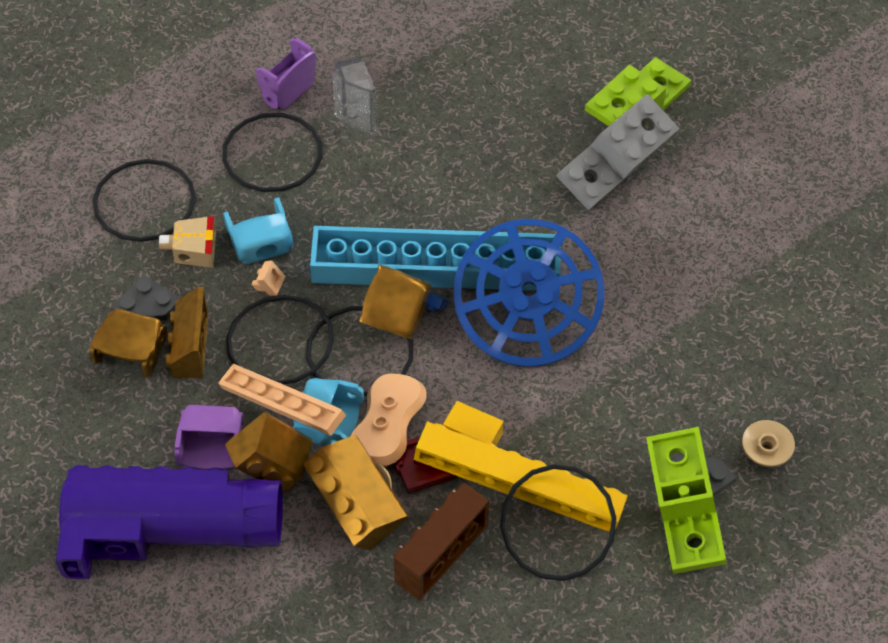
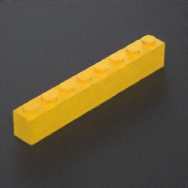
M427 422L414 456L415 461L507 495L512 486L531 470L547 466L542 461L530 460L522 457L515 451L503 450L496 447L493 443L482 442L471 438L466 433H457L441 424ZM552 469L535 474L520 485L513 495L515 498L610 532L611 515L604 495L591 480L571 475L566 470ZM604 487L612 500L617 517V527L628 495L621 493L618 489Z

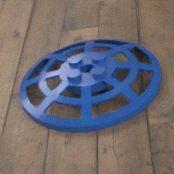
M519 219L491 228L471 244L457 268L454 281V304L463 330L481 351L505 364L519 367H538L550 365L567 358L587 342L595 331L602 314L605 286L597 259L589 247L577 235L553 222L539 219ZM516 226H541L557 231V234L551 243L539 239H520ZM506 229L510 242L496 249L487 260L473 254L485 240ZM566 237L574 241L583 250L593 269L578 271L573 260L560 249ZM522 246H536L547 250L541 260L538 261L526 259ZM513 249L516 263L506 270L493 264L502 254ZM555 255L565 262L571 272L570 274L557 276L549 267ZM467 264H471L481 269L477 280V299L462 303L461 284ZM487 273L501 279L499 292L484 296V283ZM596 279L597 302L594 314L589 319L578 311L582 300V282ZM574 283L575 296L571 307L559 300L560 286ZM524 285H534L537 292L533 296H526L522 292ZM502 303L509 313L503 325L493 317L488 306ZM480 309L486 321L494 330L499 332L492 346L486 343L474 331L467 319L466 313ZM553 309L566 316L558 325L550 330H546L543 317L547 316ZM518 319L533 321L536 334H523L512 331ZM572 321L586 328L582 335L571 345L552 354L549 338L561 333ZM507 338L521 342L539 341L542 357H517L501 352V349Z

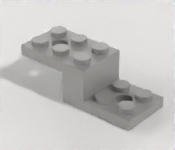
M646 94L600 133L587 149L565 166L556 176L582 205L590 210L634 172L649 155L680 128ZM641 122H647L651 126V131L645 130ZM590 173L593 175L595 182H588L584 174Z

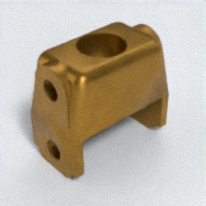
M378 265V272L367 291L362 316H360L359 321L377 329L412 339L430 294L431 284L391 267Z
M116 308L107 315L90 344L92 363H99L103 354L122 360L142 362L143 376L149 378L158 362L160 351L167 336V327L162 325L161 321L157 318Z

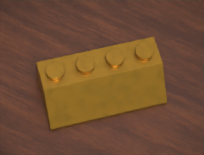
M356 435L321 447L303 463L355 547L369 551L372 550L409 518L402 504Z

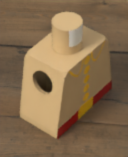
M214 216L176 221L174 223L173 235L159 236L160 250H172L175 263L214 268L216 241Z

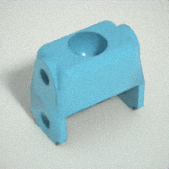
M279 197L274 199L276 214L251 218L233 225L229 213H223L229 240L238 260L242 261L243 264H251L286 254L290 251V247L294 246L292 234Z
M319 378L308 380L303 390L304 394L342 409L346 417L331 436L293 420V428L310 437L313 444L321 447L348 438L357 425L360 404L364 400L363 388L359 387L358 384L342 380Z

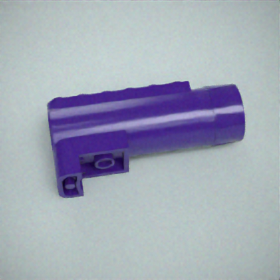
M75 465L67 471V479L64 481L61 490L59 508L60 533L56 565L60 574L65 578L90 579L93 559L147 560L148 544L237 546L243 548L279 547L283 521L281 480L252 478L230 479L228 470L217 467L209 468L208 470H197L193 467L169 469L159 466L154 469H143L139 466L115 468L105 465L100 468H89L85 465Z

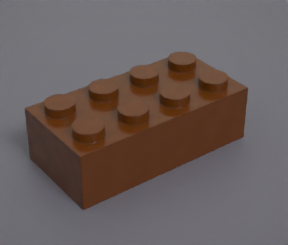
M465 483L458 489L454 488L448 494L446 502L440 508L436 507L431 512L427 523L423 527H417L411 536V540L396 550L394 554L395 583L420 601L488 526L489 500Z

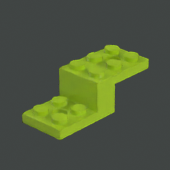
M656 57L641 71L629 64L585 104V111L607 126H610L646 94L664 111L691 86L692 80ZM614 104H617V105L620 106V107L615 108V107H613V105H614Z
M699 427L646 437L673 574L726 565L727 560ZM675 453L685 455L684 459L680 462L670 460L671 456ZM693 538L702 540V544L697 548L690 547L688 542Z

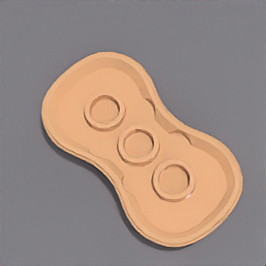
M385 374L380 376L369 388L366 415L350 436L356 435L374 462L382 466L391 465L404 454L407 447L408 424L426 401L427 392L424 385L407 375Z

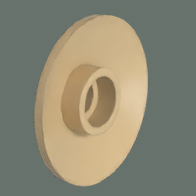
M761 420L751 424L745 430L742 438V447L745 454L753 462L761 466L776 467L786 463L792 457L795 441L791 432L784 425L771 420ZM763 446H770L771 449H765Z

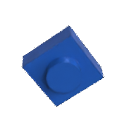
M430 292L424 308L437 312V309H446L450 300Z

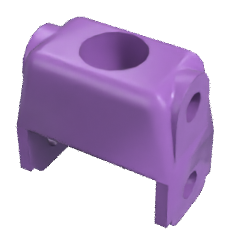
M298 38L290 40L291 53L270 71L265 68L256 69L257 82L263 99L273 109L278 107L286 109L313 85L316 69V52L313 51L311 46Z
M188 405L182 410L180 424L177 429L175 441L176 464L201 470H208L213 467L223 470L235 468L225 443L243 430V412H239L236 407Z

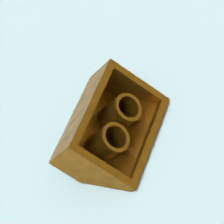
M197 287L178 299L175 311L170 313V324L173 326V332L168 334V345L171 347V353L166 355V367L171 368L172 378H203L208 309L204 287Z
M264 412L226 442L225 446L236 469L255 479L281 480L284 493L303 477L305 471L303 463L308 460L313 441L305 434Z

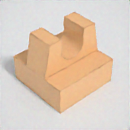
M265 261L262 268L257 271V279L253 280L251 285L258 291H265L269 296H276L285 279V275L273 261Z

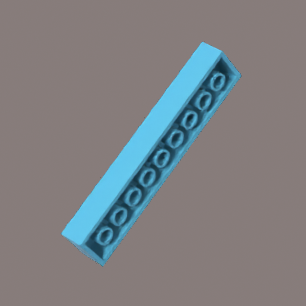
M314 226L310 262L311 282L370 285L378 272V265H385L431 284L430 287L454 288L457 268L463 255L471 244L485 232ZM498 232L489 237L473 254L487 260L496 249L510 242L507 232ZM518 233L520 239H539L549 243L552 242L556 235ZM522 246L526 259L538 261L541 260L547 250L536 246ZM513 249L502 254L493 264L506 270L516 263ZM555 255L549 267L557 276H560L561 258ZM467 264L461 288L476 289L481 269ZM487 273L484 289L499 290L501 279ZM526 284L522 288V290L537 291L536 287L532 284Z

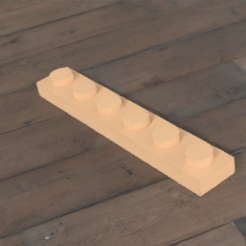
M233 364L218 382L221 388L329 436L334 433L346 417L344 411L338 407L236 364Z

